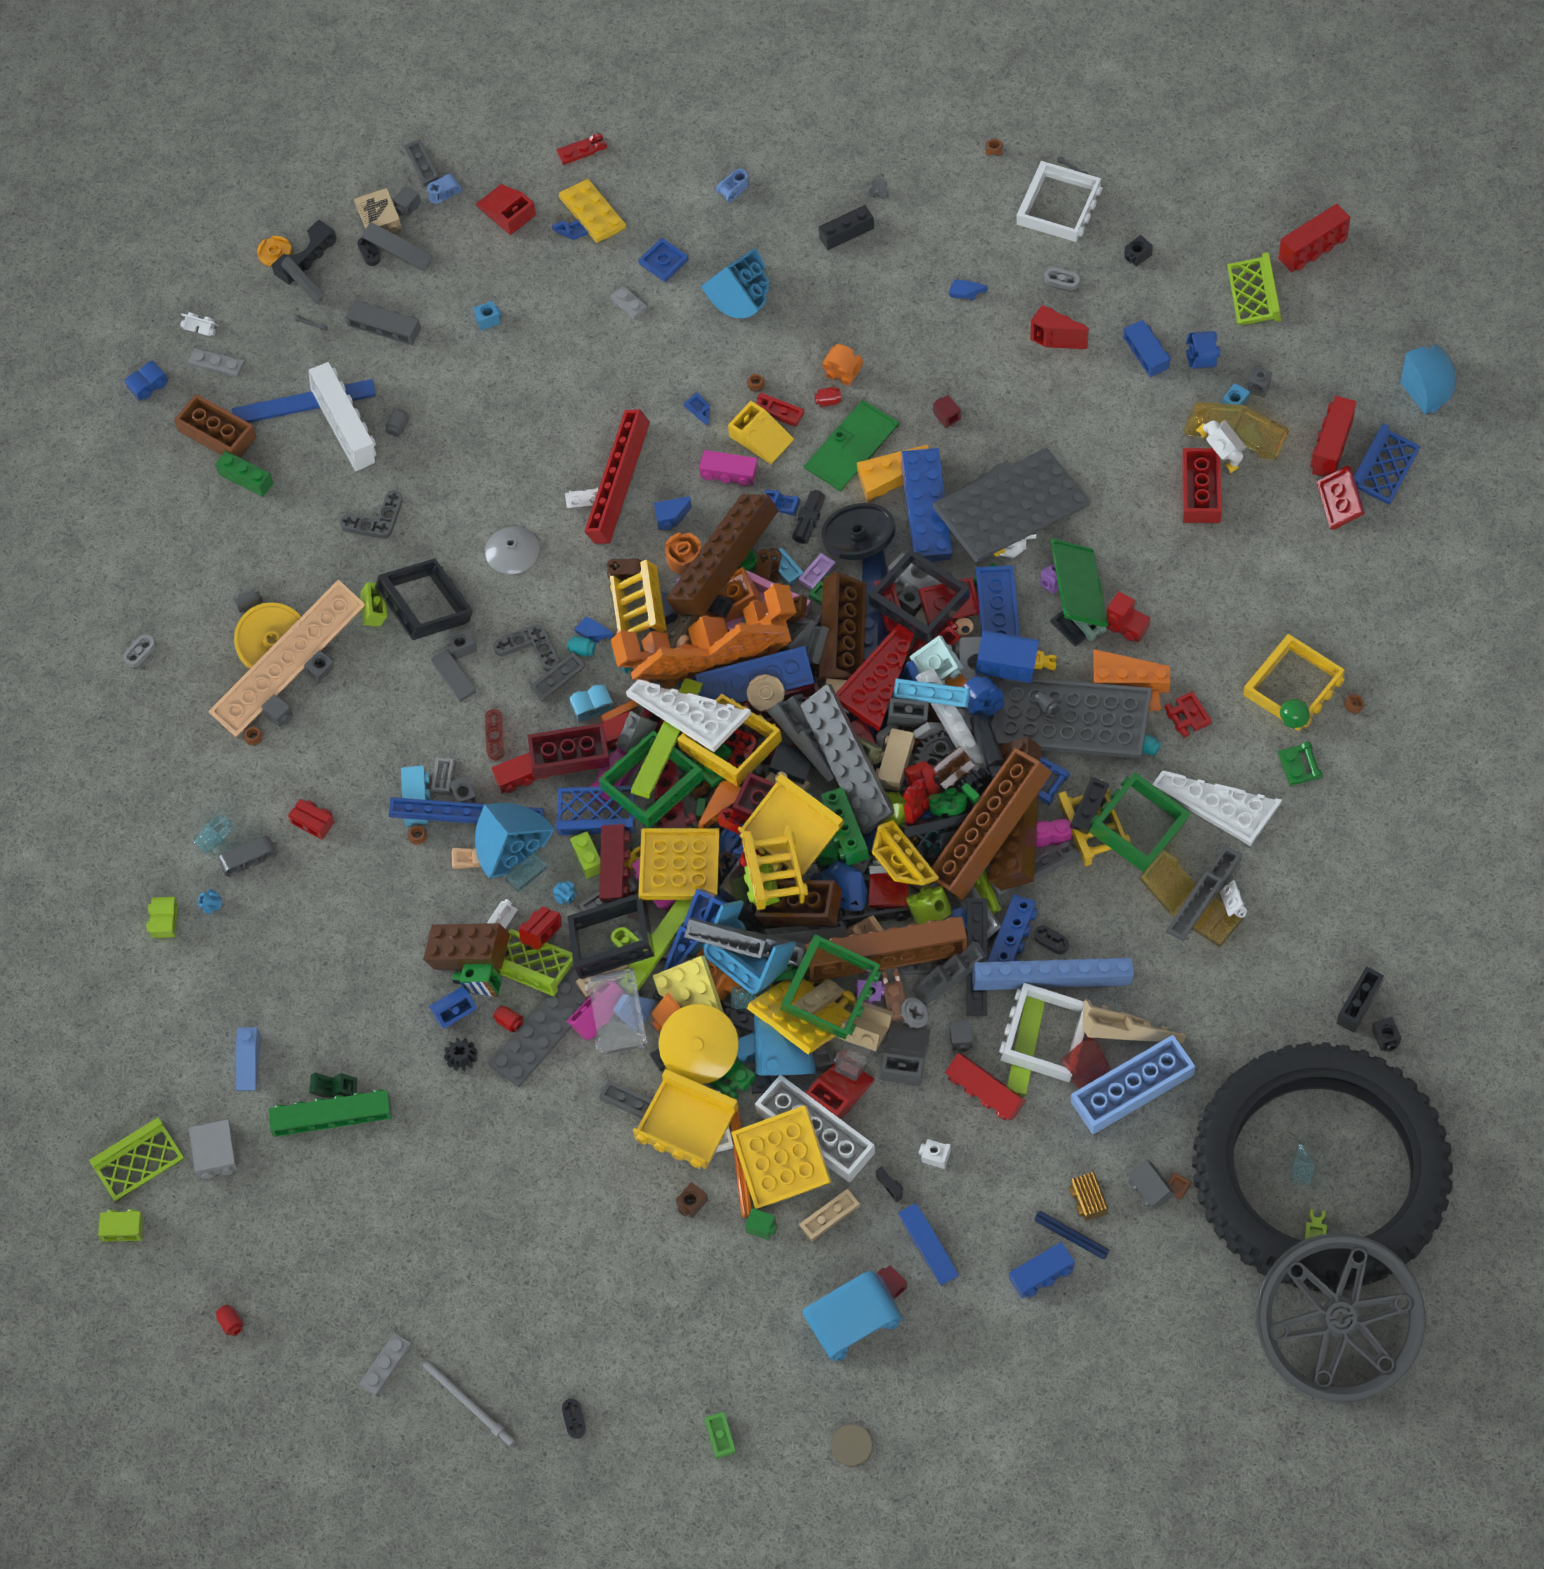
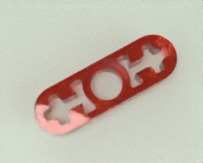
M490 709L485 714L486 752L489 759L497 761L504 756L503 718L499 710ZM492 715H496L497 717L495 719L496 725H493L492 723ZM494 731L500 733L499 737L496 739H492L489 737L490 734ZM493 744H496L498 751L496 755H493Z

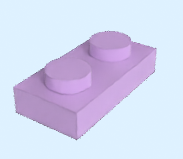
M820 553L798 579L799 583L812 590L819 581L823 582L825 575L835 568L836 562Z

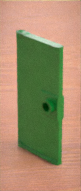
M861 400L803 467L841 492L857 473V462L869 460L900 423L866 401Z
M1051 539L1050 543L1064 617L1100 627H1107L1108 621L1103 600V590L1098 575L1094 550L1058 539Z

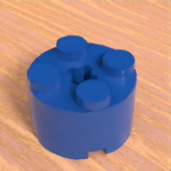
M1216 331L1188 333L1186 344H1189V350H1186L1189 367L1199 369L1217 366V357H1220V347L1216 346Z
M975 676L964 684L963 688L971 689L968 708L965 709L972 716L977 713H985L989 718L997 710H1001L1004 707L1003 692L989 677Z

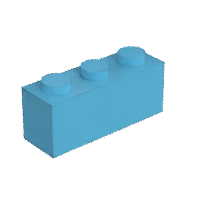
M424 765L401 768L402 798L431 800L430 789H427V784L430 783L429 772H425ZM403 818L405 826L429 824L428 820Z

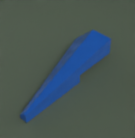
M696 889L685 921L678 929L663 971L682 964L700 942L684 937L689 918L714 923L720 906L727 903L725 900L705 889Z

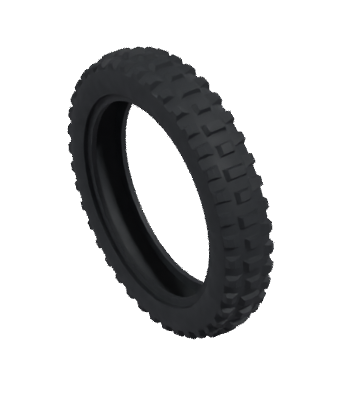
M1311 1042L1297 1044L1295 1048L1292 1045H1286L1282 1049L1276 1050V1052L1271 1050L1260 1055L1258 1059L1253 1058L1249 1063L1232 1073L1227 1078V1081L1221 1085V1088H1218L1214 1093L1211 1102L1207 1103L1203 1119L1199 1121L1197 1127L1199 1136L1195 1137L1193 1145L1196 1155L1192 1158V1167L1197 1172L1193 1177L1194 1187L1200 1190L1198 1200L1200 1205H1204L1206 1208V1220L1208 1223H1214L1216 1235L1220 1239H1225L1227 1242L1226 1247L1233 1254L1238 1253L1240 1255V1261L1249 1266L1254 1265L1257 1267L1258 1273L1266 1276L1274 1262L1284 1252L1303 1241L1271 1226L1249 1204L1236 1177L1234 1146L1244 1125L1262 1106L1284 1094L1306 1089L1333 1090L1354 1096L1379 1111L1397 1131L1409 1160V1193L1395 1216L1383 1227L1365 1237L1387 1247L1405 1264L1420 1254L1425 1244L1428 1245L1433 1238L1432 1233L1434 1229H1439L1443 1220L1442 1212L1447 1210L1449 1200L1446 1199V1196L1451 1193L1453 1181L1449 1179V1175L1453 1173V1163L1449 1162L1448 1157L1452 1151L1451 1145L1445 1142L1447 1133L1445 1127L1438 1122L1439 1114L1436 1108L1430 1107L1429 1097L1417 1090V1084L1412 1079L1405 1078L1403 1071L1398 1067L1394 1068L1393 1066L1386 1065L1385 1059L1377 1056L1370 1057L1369 1051L1363 1049L1353 1051L1350 1050V1046L1344 1044L1332 1047L1330 1042H1322V1044H1316L1315 1046H1312ZM1332 1248L1318 1251L1299 1262L1328 1288L1333 1287L1335 1291L1350 1249ZM1360 1250L1355 1251L1352 1256L1353 1260L1360 1262L1363 1259V1253ZM1368 1254L1362 1286L1369 1284L1370 1281L1374 1283L1383 1280L1393 1273L1382 1262ZM1299 1265L1292 1266L1291 1274L1293 1276L1301 1274L1302 1270ZM1351 1268L1344 1290H1348L1351 1285L1354 1286L1357 1269ZM1286 1274L1281 1284L1291 1282L1294 1284V1287L1298 1288L1289 1275ZM1308 1278L1303 1281L1307 1288L1310 1286L1313 1287L1314 1291H1321Z

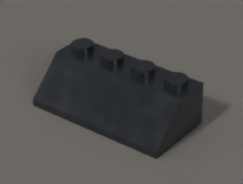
M739 858L719 889L722 899L727 903L740 900L744 902L738 920L749 921L756 912L757 906L748 899L747 892H749V887L744 880L746 872L745 868L740 864Z

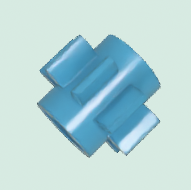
M568 880L566 883L558 882L553 889L555 901L561 905L564 902L572 903L577 895L576 888H574L575 885Z
M208 889L207 892L200 894L198 906L201 907L200 909L204 913L212 914L213 911L220 909L222 898L216 890Z

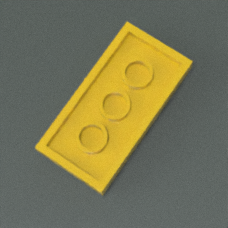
M589 179L559 192L561 201L575 218L580 221V224L585 227L596 243L626 228L625 222Z

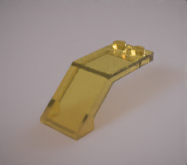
M1195 402L1183 429L1185 434L1201 436L1199 432H1196V429L1203 423L1207 424L1210 421H1216L1220 424L1226 420L1246 447L1256 451L1260 458L1277 460L1289 432L1287 427L1246 405Z
M1164 850L1139 877V880L1174 918L1196 886L1195 882L1179 865V860ZM1214 898L1192 930L1216 946L1221 947L1243 921V918L1235 914L1229 917L1224 903Z

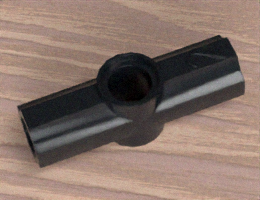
M810 491L805 506L801 507L799 511L798 523L792 535V539L798 543H808L812 530L816 527L817 520L820 519V511L826 499V496L821 491Z

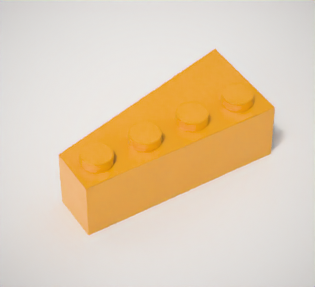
M927 444L908 450L929 449ZM902 451L857 462V474L867 503L904 485L901 467Z

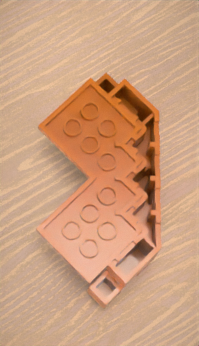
M780 583L772 584L764 592L766 602H761L760 600L751 601L743 609L746 623L735 625V628L729 632L724 617H709L708 615L699 617L698 621L688 628L692 645L686 643L673 649L670 647L667 633L652 631L641 640L644 651L641 652L636 632L621 630L611 639L617 667H633L634 671L631 672L632 680L637 681L639 679L647 682H659L663 685V688L675 687L677 682L683 681L685 678H696L695 674L776 654L791 642L786 620L796 613V608L790 587Z

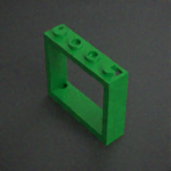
M652 731L647 737H643L638 745L632 747L622 759L617 760L614 766L604 772V775L599 778L601 790L648 828H651L704 780L702 769L674 747L669 759L687 774L645 812L613 787L618 780L648 755L657 737L655 731Z
M1134 772L1130 778L1126 776L1123 780L1121 790L1116 789L1110 797L1113 800L1110 803L1106 801L1100 809L1102 811L1101 815L1096 814L1091 820L1093 825L1089 832L1143 873H1146L1181 829L1191 813ZM1131 787L1176 820L1148 856L1102 823Z
M815 934L781 1003L780 1010L846 1040L847 1035L852 1036L856 1028V1024H854L855 1018H860L865 1007L862 1006L864 999L869 1000L873 989L870 988L872 983H877L881 972L878 971L880 964ZM818 948L870 972L844 1029L791 1005Z

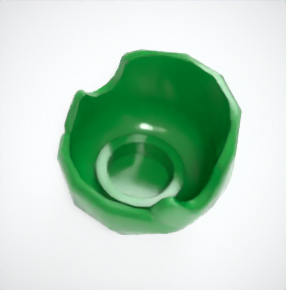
M1289 699L1280 706V717L1285 726L1300 728L1308 723L1310 713L1304 701Z

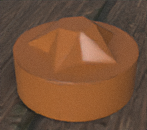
M1350 694L1344 701L1346 709L1354 714L1359 713L1365 705L1363 699L1357 694Z

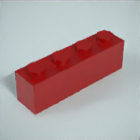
M958 1053L945 1071L949 1076V1081L957 1086L961 1084L965 1087L964 1092L971 1097L976 1095L981 1099L980 1103L988 1109L990 1107L997 1111L996 1115L1005 1121L1006 1119L1013 1120L1027 1101L964 1054Z

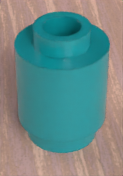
M573 636L572 639L568 640L567 649L570 650V654L574 652L576 655L589 657L595 653L596 642L589 638Z
M1146 733L1143 753L1148 756H1155L1160 749L1161 742Z

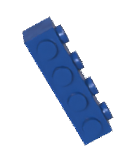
M1013 895L987 962L1019 961L1016 958L1018 953H1023L1025 947L1023 940L1025 937H1029L1032 926H1029L1031 920L1035 921L1038 914L1036 901Z

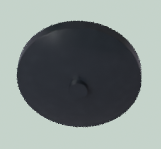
M857 503L841 508L833 513L824 523L821 537L825 549L831 555L845 560H859L881 552L890 544L895 535V523L892 514L886 508L872 503Z

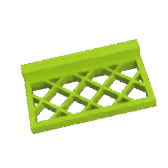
M1269 252L1262 253L1260 258L1227 264L1238 325L1271 319L1282 321ZM1260 264L1257 272L1250 269L1252 265ZM1240 268L1243 271L1237 276L1232 273L1231 269ZM1246 272L1253 275L1249 281L1242 278ZM1256 278L1263 281L1259 287L1252 284ZM1239 281L1245 284L1242 290L1235 288ZM1249 287L1256 290L1252 296L1245 293ZM1259 292L1266 295L1262 302L1255 299ZM1241 296L1248 299L1244 305L1237 302ZM1251 302L1258 304L1254 311L1247 308ZM1262 307L1269 310V314L1260 315L1258 312ZM1244 311L1251 314L1248 318L1240 319V315Z
M513 929L508 931L510 933L509 941L512 936L520 939L518 931ZM508 941L506 951L509 950L510 956L504 958L502 969H496L498 974L555 996L558 992V984L573 965L572 952L549 943H545L539 950L532 949L526 951L524 947L526 945L521 943V941L510 945ZM523 948L524 952L512 955V949ZM547 950L553 952V955L542 958L541 952ZM539 953L540 959L528 961L527 956ZM562 957L569 958L567 962L559 964L557 959ZM526 958V963L516 964L514 962L516 959ZM556 961L555 966L545 968V962ZM542 963L543 969L531 970V966ZM559 971L555 979L547 975V973Z
M157 1117L89 1161L116 1202L177 1164L184 1157L159 1117ZM163 1132L166 1136L165 1144H154L155 1136ZM139 1146H149L147 1156L136 1154ZM152 1147L163 1149L161 1159L150 1157ZM166 1149L175 1151L178 1157L172 1161L164 1160ZM125 1155L131 1156L130 1167L119 1165L120 1158ZM135 1157L146 1159L143 1170L133 1168ZM149 1160L160 1162L158 1170L155 1172L146 1171ZM107 1166L115 1167L112 1178L104 1177L100 1170ZM118 1168L129 1170L126 1181L115 1179ZM132 1171L142 1173L139 1182H129ZM114 1182L125 1184L123 1192L115 1195L112 1190Z

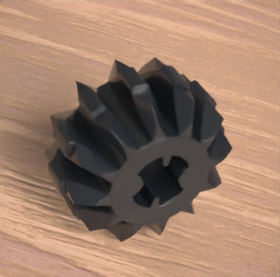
M456 1038V1043L449 1041L450 1047H445L444 1049L446 1053L444 1059L448 1061V1067H453L456 1072L460 1067L465 1072L466 1065L472 1068V1062H477L475 1055H477L478 1051L474 1048V1043L472 1041L468 1043L466 1038L462 1042H460L459 1038Z

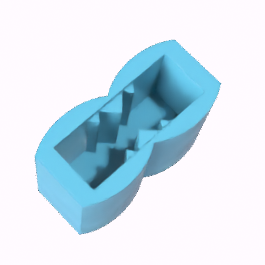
M605 684L594 685L588 691L575 692L570 697V704L578 722H583L614 709L612 699Z

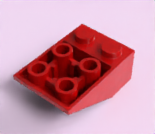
M500 184L475 204L509 235H512L536 216L532 200L522 192Z
M1041 305L1031 319L1030 340L1047 348H1088L1089 328L1083 323H1078L1067 315H1062L1044 305Z
M842 1057L819 1076L805 1093L842 1120L875 1079L848 1059Z

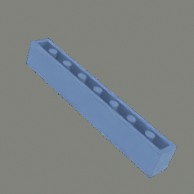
M1132 958L975 962L972 969L973 990L1021 989L1023 983L1039 988L1131 985L1134 978Z

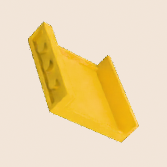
M780 773L776 779V784L742 828H738V831L741 833V838L743 837V832L751 831L752 838L758 840L784 836L785 826L789 825L791 833H795L796 844H794L801 877H803L844 824V821ZM786 843L757 848L763 855L765 853L769 855L788 853ZM790 860L775 862L778 866L782 864L788 868L787 870H792Z
M665 1069L662 1074L663 1081L638 1128L633 1129L634 1138L641 1144L646 1145L648 1143L659 1152L664 1153L666 1151L677 1160L682 1161L684 1159L695 1168L700 1169L702 1167L707 1169L739 1108L736 1099Z

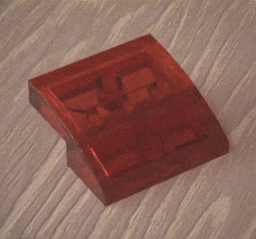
M1092 1037L1084 1039L1060 1059L1073 1075L1070 1079L1079 1089L1111 1070L1106 1057Z

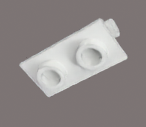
M188 312V315L181 313L185 317V320H182L180 324L184 330L196 332L199 326V334L209 337L215 335L216 329L214 327H219V325L214 322V319L209 317L201 319L198 318L199 315Z
M598 487L586 491L569 490L568 493H565L567 508L592 506L598 492Z
M1233 880L1220 891V895L1228 916L1230 917L1232 914L1243 918L1247 913V909L1243 906L1244 903L1235 880Z
M505 899V901L500 902L487 923H500L506 929L518 909L511 906V901Z

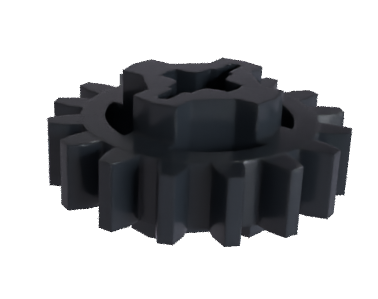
M987 767L984 769L979 768L978 771H972L964 779L960 780V784L956 788L957 792L965 794L961 787L967 783L982 796V793L992 781L991 773L987 770Z

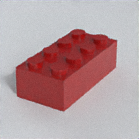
M1336 203L1281 238L1278 259L1291 273L1295 270L1303 269L1306 263L1314 262L1322 253L1330 252L1336 244H1342L1347 240L1351 217Z
M1335 395L1334 401L1329 402L1328 413L1324 417L1323 428L1319 432L1318 443L1312 453L1313 458L1310 467H1313L1312 474L1326 477L1337 471L1354 420L1357 401Z
M1183 448V523H1220L1221 465L1220 456L1213 448Z

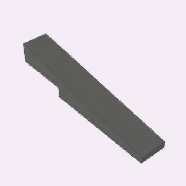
M1227 845L1224 846L1166 929V933L1181 941L1185 940L1242 861V853Z
M689 918L684 936L759 959L761 957L769 958L773 946L793 942L792 940ZM794 941L797 944L788 964L799 967L806 947L805 943Z

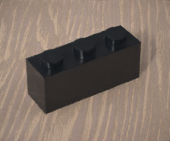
M863 205L818 226L819 238L826 249L830 250L873 230L874 217L866 205Z
M1366 966L1342 1007L1336 1024L1355 1033L1382 986L1384 975Z

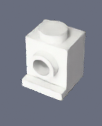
M927 1139L926 1144L922 1143L919 1150L921 1162L945 1169L951 1152V1144H943ZM930 1150H936L937 1152L932 1153Z

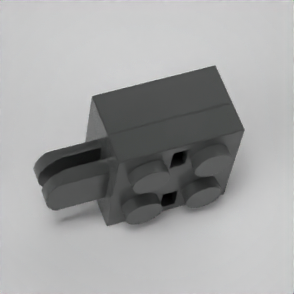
M818 612L813 614L809 620H796L789 623L788 630L791 642L779 652L806 646L807 650L813 627L821 626L822 614Z

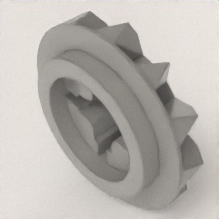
M908 998L902 1002L903 1004L899 1009L901 1010L900 1016L904 1018V1023H908L910 1028L915 1027L918 1029L923 1027L928 1021V1010L924 1003L917 998ZM912 1010H914V1014L916 1015L914 1018L912 1017L913 1014L910 1012Z

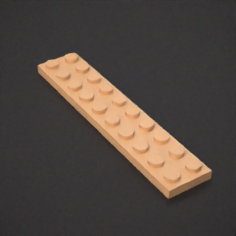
M337 580L209 710V714L237 738L262 712L261 706L274 694L278 696L304 670V665L319 650L322 651L366 604L341 581Z

